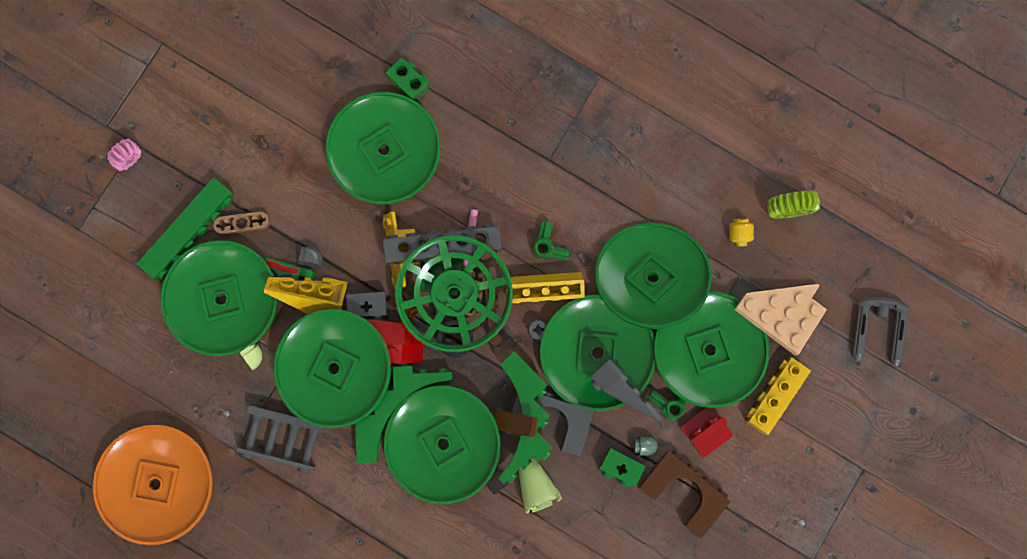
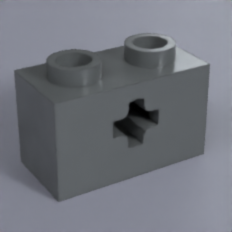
M386 292L346 295L347 311L363 318L384 320V317H388ZM366 303L372 306L369 312L363 309V307H366Z

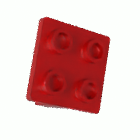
M704 408L680 426V429L702 458H705L733 437L732 432L726 426L727 420L724 416L720 417L714 408Z

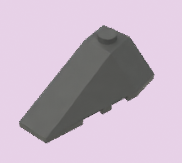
M610 359L590 377L592 380L590 384L597 391L601 389L602 392L657 422L663 419L646 399L640 397L641 394L636 387L627 384L628 378Z

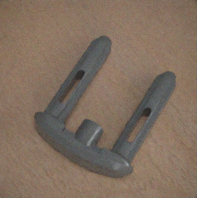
M873 297L859 299L856 302L858 312L852 351L854 359L860 361L864 356L870 307L873 306L877 307L876 317L888 318L889 309L896 311L890 360L893 366H899L903 357L908 313L911 312L910 307L905 303L889 298Z

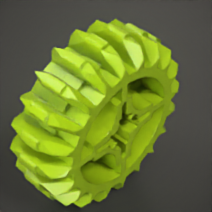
M806 190L780 194L767 201L769 215L775 219L812 214L820 209V199L815 191Z

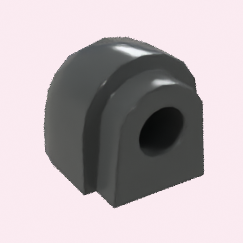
M309 245L307 247L302 246L298 264L321 269L323 257L317 248Z

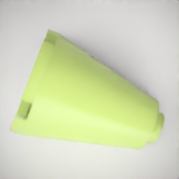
M530 458L532 462L524 470L522 468L518 470L526 513H529L530 509L532 513L553 505L551 501L556 499L559 502L562 499L560 492L535 458Z

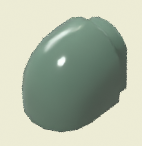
M650 436L633 438L634 454H638V456L653 455L658 449L657 441Z

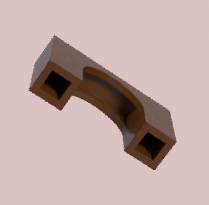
M666 451L638 488L651 499L656 500L673 480L686 478L692 481L699 492V503L683 525L702 539L729 505L728 495L720 488L718 490L711 486L713 482L707 477L703 476L701 478L696 474L698 470L690 463L684 464L681 461L682 457L678 453Z

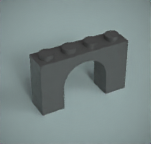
M545 393L540 399L535 397L534 400L541 408H556L566 418L567 431L561 451L581 456L594 411L572 405L562 398L560 400L553 399L554 395L550 393ZM517 396L512 413L521 414V406ZM506 432L507 434L520 438V435Z

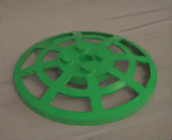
M448 235L429 240L410 254L398 274L395 298L400 318L415 338L437 350L462 352L480 347L498 334L510 314L513 288L507 267L493 249L474 238ZM446 241H463L474 244L478 248L473 256L461 252H448ZM438 244L441 255L428 261L423 268L412 263L422 251ZM484 251L489 253L498 263L504 277L492 278L486 266L479 261ZM450 258H461L469 262L462 271L453 269ZM443 260L445 271L438 277L427 272L434 264ZM475 266L479 267L484 273L487 281L475 282L470 275ZM407 270L418 275L414 285V299L403 301L402 284ZM422 279H425L433 284L431 294L420 297ZM506 285L507 301L502 316H499L492 311L495 301V287ZM453 287L460 290V296L457 298H452L449 295V290ZM489 288V301L485 307L477 301L478 291ZM434 303L435 307L439 310L434 320L426 313L422 304ZM417 307L422 318L430 324L425 335L419 332L411 323L405 309ZM472 308L482 313L474 322L466 324L464 314ZM445 315L457 316L459 327H449L440 323ZM487 317L497 323L485 336L476 341H470L468 331L479 326ZM437 329L447 333H461L463 344L447 345L431 340Z

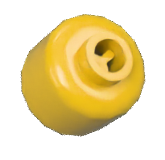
M747 218L734 219V222L729 224V240L735 242L736 246H747V242L754 240L753 223L749 222Z

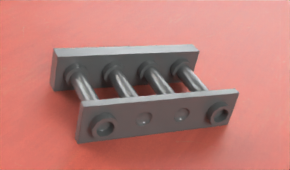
M248 406L247 413L252 414L251 418H253L245 448L238 447L236 452L241 453V457L252 459L253 456L284 463L298 467L297 471L309 473L310 470L314 471L316 469V466L309 464L317 435L320 432H325L326 428L311 425L295 416ZM263 418L271 419L270 423L272 425L264 453L253 451L260 421H263ZM282 422L290 424L289 428H291L283 458L272 455L279 425L282 426ZM304 427L308 428L309 437L302 463L290 459L298 430Z

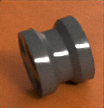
M534 321L529 327V336L536 341L542 340L547 325L543 321Z

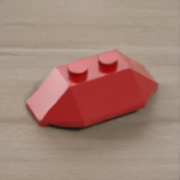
M367 319L383 337L389 351L391 363L422 362L424 344L410 333L403 322Z

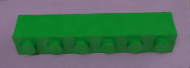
M213 177L136 265L156 281L165 279L173 263L186 250L188 251L195 245L194 241L199 236H203L208 230L207 226L220 217L222 209L224 207L227 208L233 202L235 195Z

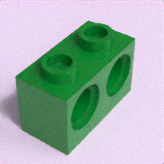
M401 58L386 72L387 79L406 97L416 102L429 89V80L423 73L418 74L414 70L416 67L411 61H405ZM400 70H406L407 74L405 76H399L398 72ZM413 83L421 85L418 89L411 88Z

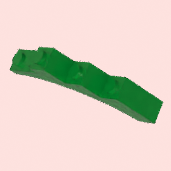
M514 351L500 367L510 378L517 392L521 414L537 417L536 430L538 428L542 430L549 423L547 419L550 416L537 404L534 398L540 399L547 392L544 389L547 384ZM537 431L535 438L520 435L513 458L498 478L503 484L506 482L510 484L518 476L516 472L520 468L524 470L532 462L530 460L532 456L537 461L540 459L545 461L552 454L550 452L552 447Z
M397 363V367H393L394 390L390 391V387H388L385 396L375 409V415L371 413L366 418L355 423L357 463L378 462L379 446L383 431L399 404L411 394L436 383L453 381L452 372H448V369H436V373H429V370H417V374H414V367L409 366V363Z

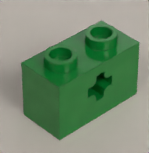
M609 448L599 469L602 470L601 475L609 479L615 477L620 480V485L629 489L630 485L636 487L646 466ZM624 464L625 473L621 472L618 474L617 465L622 466Z

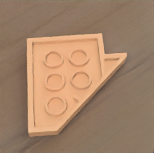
M813 284L746 293L734 310L796 356L801 352L827 309L812 299L820 286Z

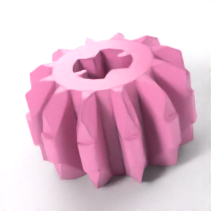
M129 138L123 139L116 143L114 147H111V151L107 154V159L119 171L127 170L141 157V150Z

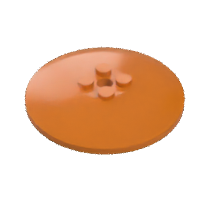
M163 425L141 426L120 435L102 454L96 466L93 479L95 505L105 524L123 539L143 545H158L171 542L192 530L205 514L213 490L211 465L201 446L183 431ZM155 478L161 484L157 490L151 487V482Z

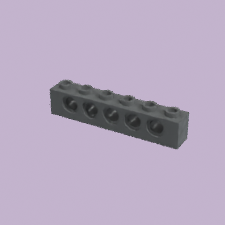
M487 224L479 229L469 226L464 227L462 231H456V229L452 228L444 230V233L427 231L425 235L409 233L406 234V237L398 238V235L387 236V239H383L385 264H403L410 254L418 248V243H426L429 240L448 235H460L474 239L476 236L481 235L484 237L487 246L495 252H500L502 246L499 226L494 227L493 224ZM446 241L448 252H461L473 255L478 246L467 242L465 246H459L456 241ZM405 244L409 247V251L402 253L398 250V246ZM437 244L430 246L427 250L422 251L413 262L428 261L441 255Z

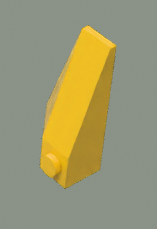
M268 277L264 293L307 314L327 309L342 310L348 282L332 278H322V281H312L311 278H304V281H295L293 278Z

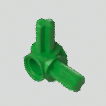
M542 221L539 236L535 238L534 245L531 248L532 255L537 259L544 258L549 260L551 257L567 261L569 251L554 247L553 243H551L552 241L549 240L552 223ZM538 245L545 247L544 254L538 251Z
M654 390L648 396V400L661 409L660 413L668 421H676L683 415L686 409L685 404L687 402L678 396L675 399L670 398L668 401ZM674 407L677 410V415H672L669 408Z

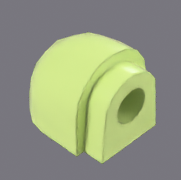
M258 344L248 346L239 352L252 371L260 365L262 351Z

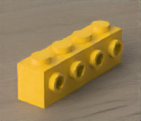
M582 272L511 277L513 288L512 303L585 298Z
M792 357L787 360L783 359L778 366L779 372L777 375H773L769 379L767 390L759 394L757 398L759 402L755 408L751 407L746 414L748 418L745 422L764 435L770 434L811 372L810 369Z

